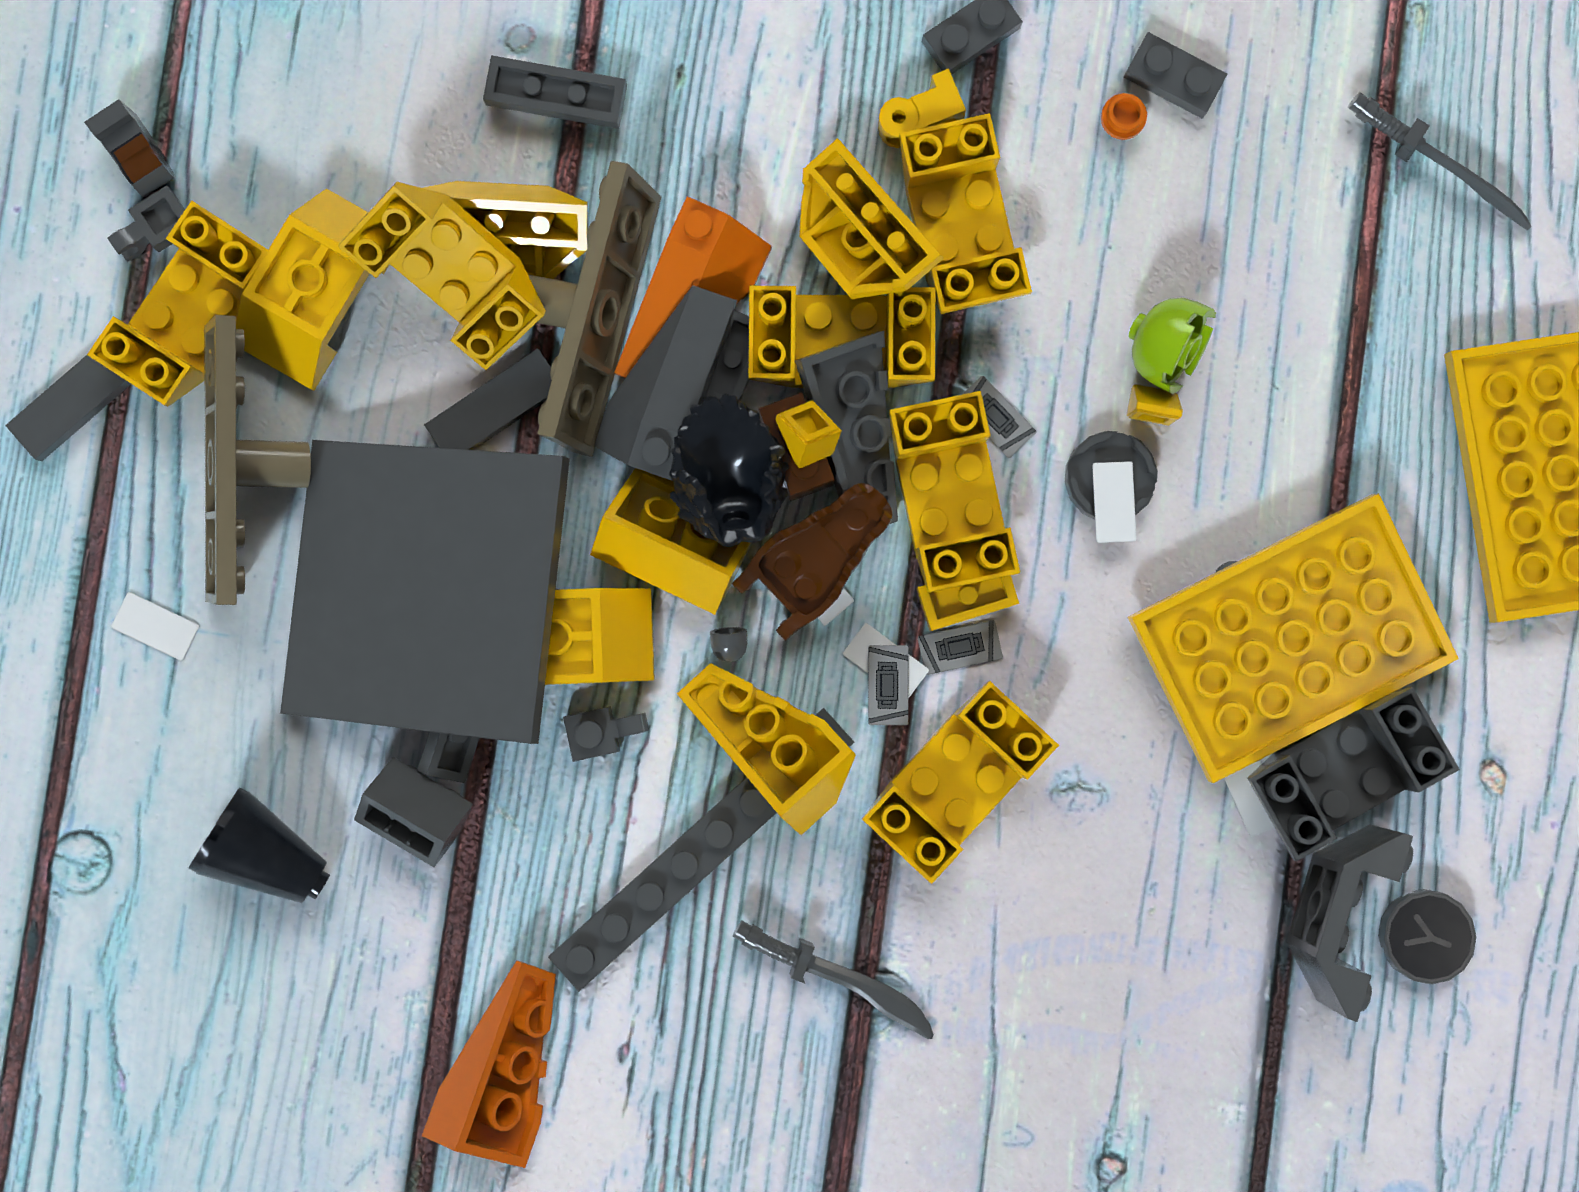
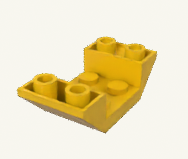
M990 113L900 133L899 139L905 190L912 222L944 258L925 275L928 286L936 287V305L940 314L1031 294L1032 289L1022 247L1014 249L996 173L1000 154Z
M396 182L338 245L343 252L375 278L390 264L459 322L450 341L485 370L534 326L546 312L521 259L449 195Z
M327 188L289 214L241 294L236 329L244 330L245 352L315 391L337 354L335 350L328 346V343L370 274L338 247L340 242L368 212Z
M192 200L166 237L169 242L179 248L130 322L127 324L113 316L87 354L167 407L204 381V326L215 315L236 316L237 323L241 294L268 249Z
M749 285L748 379L791 388H803L795 360L884 330L885 347L882 348L883 371L887 370L888 389L934 382L936 287H911L907 291L889 293L887 296L876 295L851 299L848 295H796V286Z
M981 391L890 409L889 416L895 463L914 551L928 593L1019 574L1020 568L1011 527L1005 528L988 453L986 441L991 435Z
M650 588L555 590L545 685L655 680L652 592Z
M988 681L945 721L897 773L862 817V820L932 884L964 850L960 846L961 843L1021 778L1028 780L1059 744L991 681Z

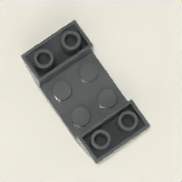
M1408 687L1387 695L1276 751L1247 779L1292 859L1297 862L1336 840L1337 837L1333 832L1336 828L1404 790L1421 792L1460 769L1414 688Z
M1368 825L1312 855L1286 941L1316 1000L1355 1022H1358L1360 1012L1364 1011L1370 1003L1372 995L1371 975L1336 957L1338 953L1345 949L1348 942L1349 928L1346 924L1351 907H1355L1358 904L1362 895L1363 883L1360 880L1362 871L1400 882L1402 873L1407 872L1413 860L1412 835L1374 825Z

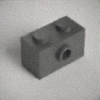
M392 757L362 794L354 821L435 868L463 830L473 804L464 799L458 792L447 789L417 771L416 767L406 765Z

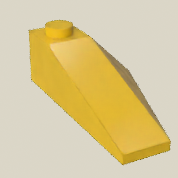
M712 663L707 665L677 693L778 815L800 835L805 833L837 803L856 754L825 720L792 706L788 701L778 696L774 697L756 688L752 683Z

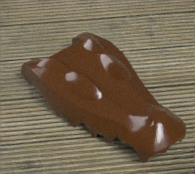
M855 484L831 505L821 508L801 522L777 532L764 543L745 570L731 584L741 594L749 590L758 579L792 614L787 620H783L776 629L777 633L786 641L798 630L820 617L839 598L847 580L862 561L869 546L891 523L893 518L892 508L883 494L870 484Z

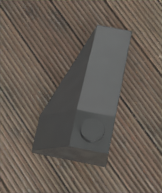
M692 285L607 403L594 447L626 465L673 480L670 478L669 472L673 461L671 450L674 448V437L678 436V429L682 425L683 419L691 414V406L701 405L706 400L737 300Z

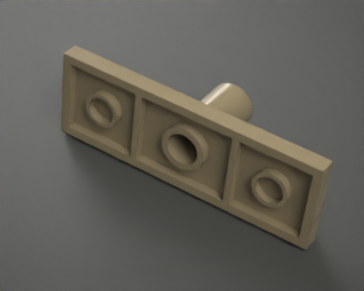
M616 161L610 162L607 176L600 183V203L595 221L588 228V247L578 284L528 275L546 310L544 316L537 323L565 328L559 355L554 359L551 366L550 376L552 381L547 400L539 410V430L537 434L576 454L593 457L594 445L602 423L614 372L617 367L662 198L628 163Z
M215 315L204 326L205 602L215 605H237V595L244 594L245 570L244 566H237L236 547H244L245 523L244 519H236V486L308 488L311 475V454L308 442L236 440V409L238 405L244 404L245 397L244 377L236 376L237 358H243L245 338L244 330L236 329V316Z

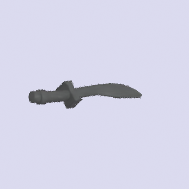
M1361 92L1350 102L1348 108L1356 113L1355 116L1364 123L1369 122L1373 127L1378 128L1379 131L1400 143L1401 146L1395 153L1397 157L1408 162L1414 151H1419L1459 177L1486 202L1526 230L1531 228L1526 215L1508 196L1468 168L1426 143V139L1423 136L1430 127L1428 124L1417 118L1410 128L1380 108V104L1373 98H1367Z
M743 920L736 927L733 937L741 941V945L750 950L756 949L773 959L792 966L789 972L791 979L805 984L803 976L806 971L843 985L865 998L885 1016L927 1039L933 1038L934 1034L921 1009L896 989L862 973L813 955L815 947L812 942L799 938L800 947L797 949L763 933V929L754 924L749 925Z

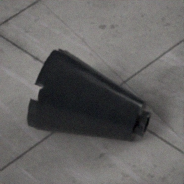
M242 788L236 791L188 869L196 872L198 875L303 903L307 896L316 899L330 877V874L323 871L327 861L253 794Z

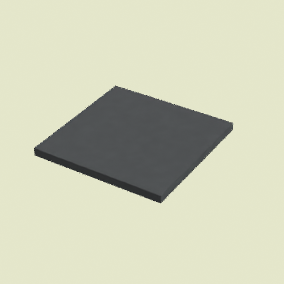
M312 440L311 475L309 486L306 489L280 714L538 744L570 458L557 455Z

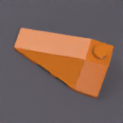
M687 196L667 238L614 373L623 378L627 377L692 285L737 300V305L741 299L743 300L749 294V285L756 284L772 246L730 215Z
M516 960L439 1087L422 1137L456 1152L518 1167H526L542 1120L543 1105L538 1104L537 1099L539 1079L546 1077L547 1061L542 1060L543 1038L551 1028L556 974Z

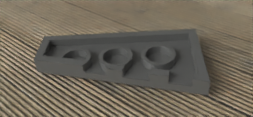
M883 330L797 359L795 363L808 402L813 400L842 430L835 451L827 457L835 479L834 485L838 497L855 484H870L883 494L891 506L893 518L890 524L898 521L894 462L890 461L888 437L892 436L890 418H887L885 390H888L887 370L883 371L882 348L885 347Z

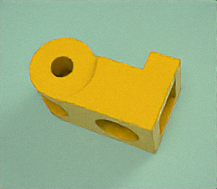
M949 68L931 76L929 90L909 99L896 97L884 103L880 109L878 132L885 144L890 147L900 148V133L964 119L966 108Z

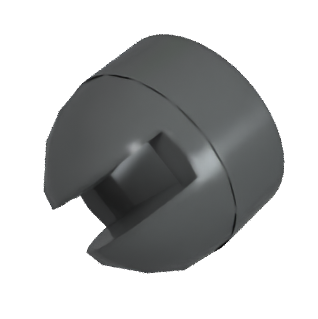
M727 627L710 631L713 654L719 660L736 662L742 658L748 644L747 629Z

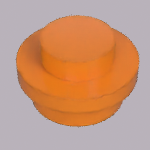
M1121 93L1111 97L1105 103L1101 112V123L1104 130L1110 136L1119 140H1127L1137 136L1147 121V111L1143 102L1137 96L1128 93Z

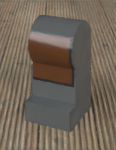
M118 99L84 122L92 134L103 144L128 182L142 197H148L176 178L165 160L166 157L137 114L121 100Z

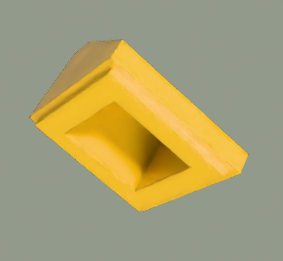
M1138 384L1132 386L1126 415L1129 418L1169 426L1182 417L1183 409L1177 393L1171 394L1159 388Z
M813 400L776 415L775 419L793 461L799 468L832 455L842 432Z

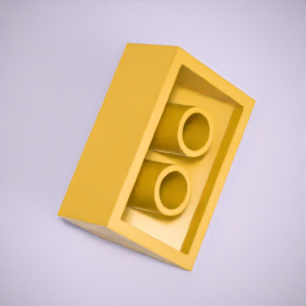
M635 468L602 516L590 555L715 615L730 589L731 583L751 543L741 542L732 547H724L715 540L705 538L694 529L691 523L678 516L680 509L670 498V493L674 491L673 481Z

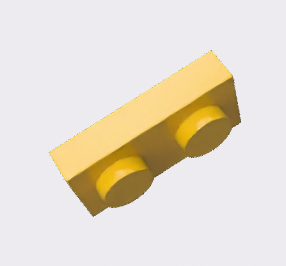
M1011 575L929 593L926 585L916 588L929 631L1019 604Z

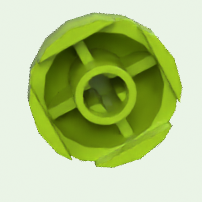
M1170 298L1155 305L1147 315L1140 313L1130 328L1129 338L1134 340L1132 359L1135 368L1141 376L1156 387L1171 394L1178 392L1183 385L1177 383L1176 380L1180 377L1183 370L1191 376L1205 352L1213 331L1212 327L1205 324L1207 317L1216 318L1215 310L1190 299Z

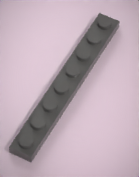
M822 708L815 715L825 720L849 747L855 743L825 708ZM746 777L555 949L548 958L579 992L777 812Z

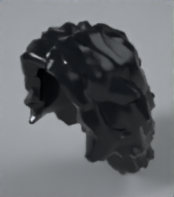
M723 394L720 399L709 396L701 405L691 406V414L683 419L682 425L678 429V436L674 437V448L671 450L673 461L669 472L670 478L673 479L674 491L670 493V498L680 509L678 516L691 523L694 529L705 538L715 540L724 547H732L741 542L756 543L769 534L776 514L788 496L787 488L783 487L785 474L789 469L788 463L782 460L785 449L778 443L777 438L770 433V427L760 421L758 411L751 410L744 402L738 400L736 396Z

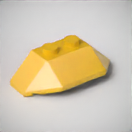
M838 138L803 168L802 183L804 184L801 201L799 237L851 299L907 291L944 259Z
M453 181L423 187L424 189L449 195L521 259L528 275L554 279L576 258H579L587 251L588 202L550 186Z

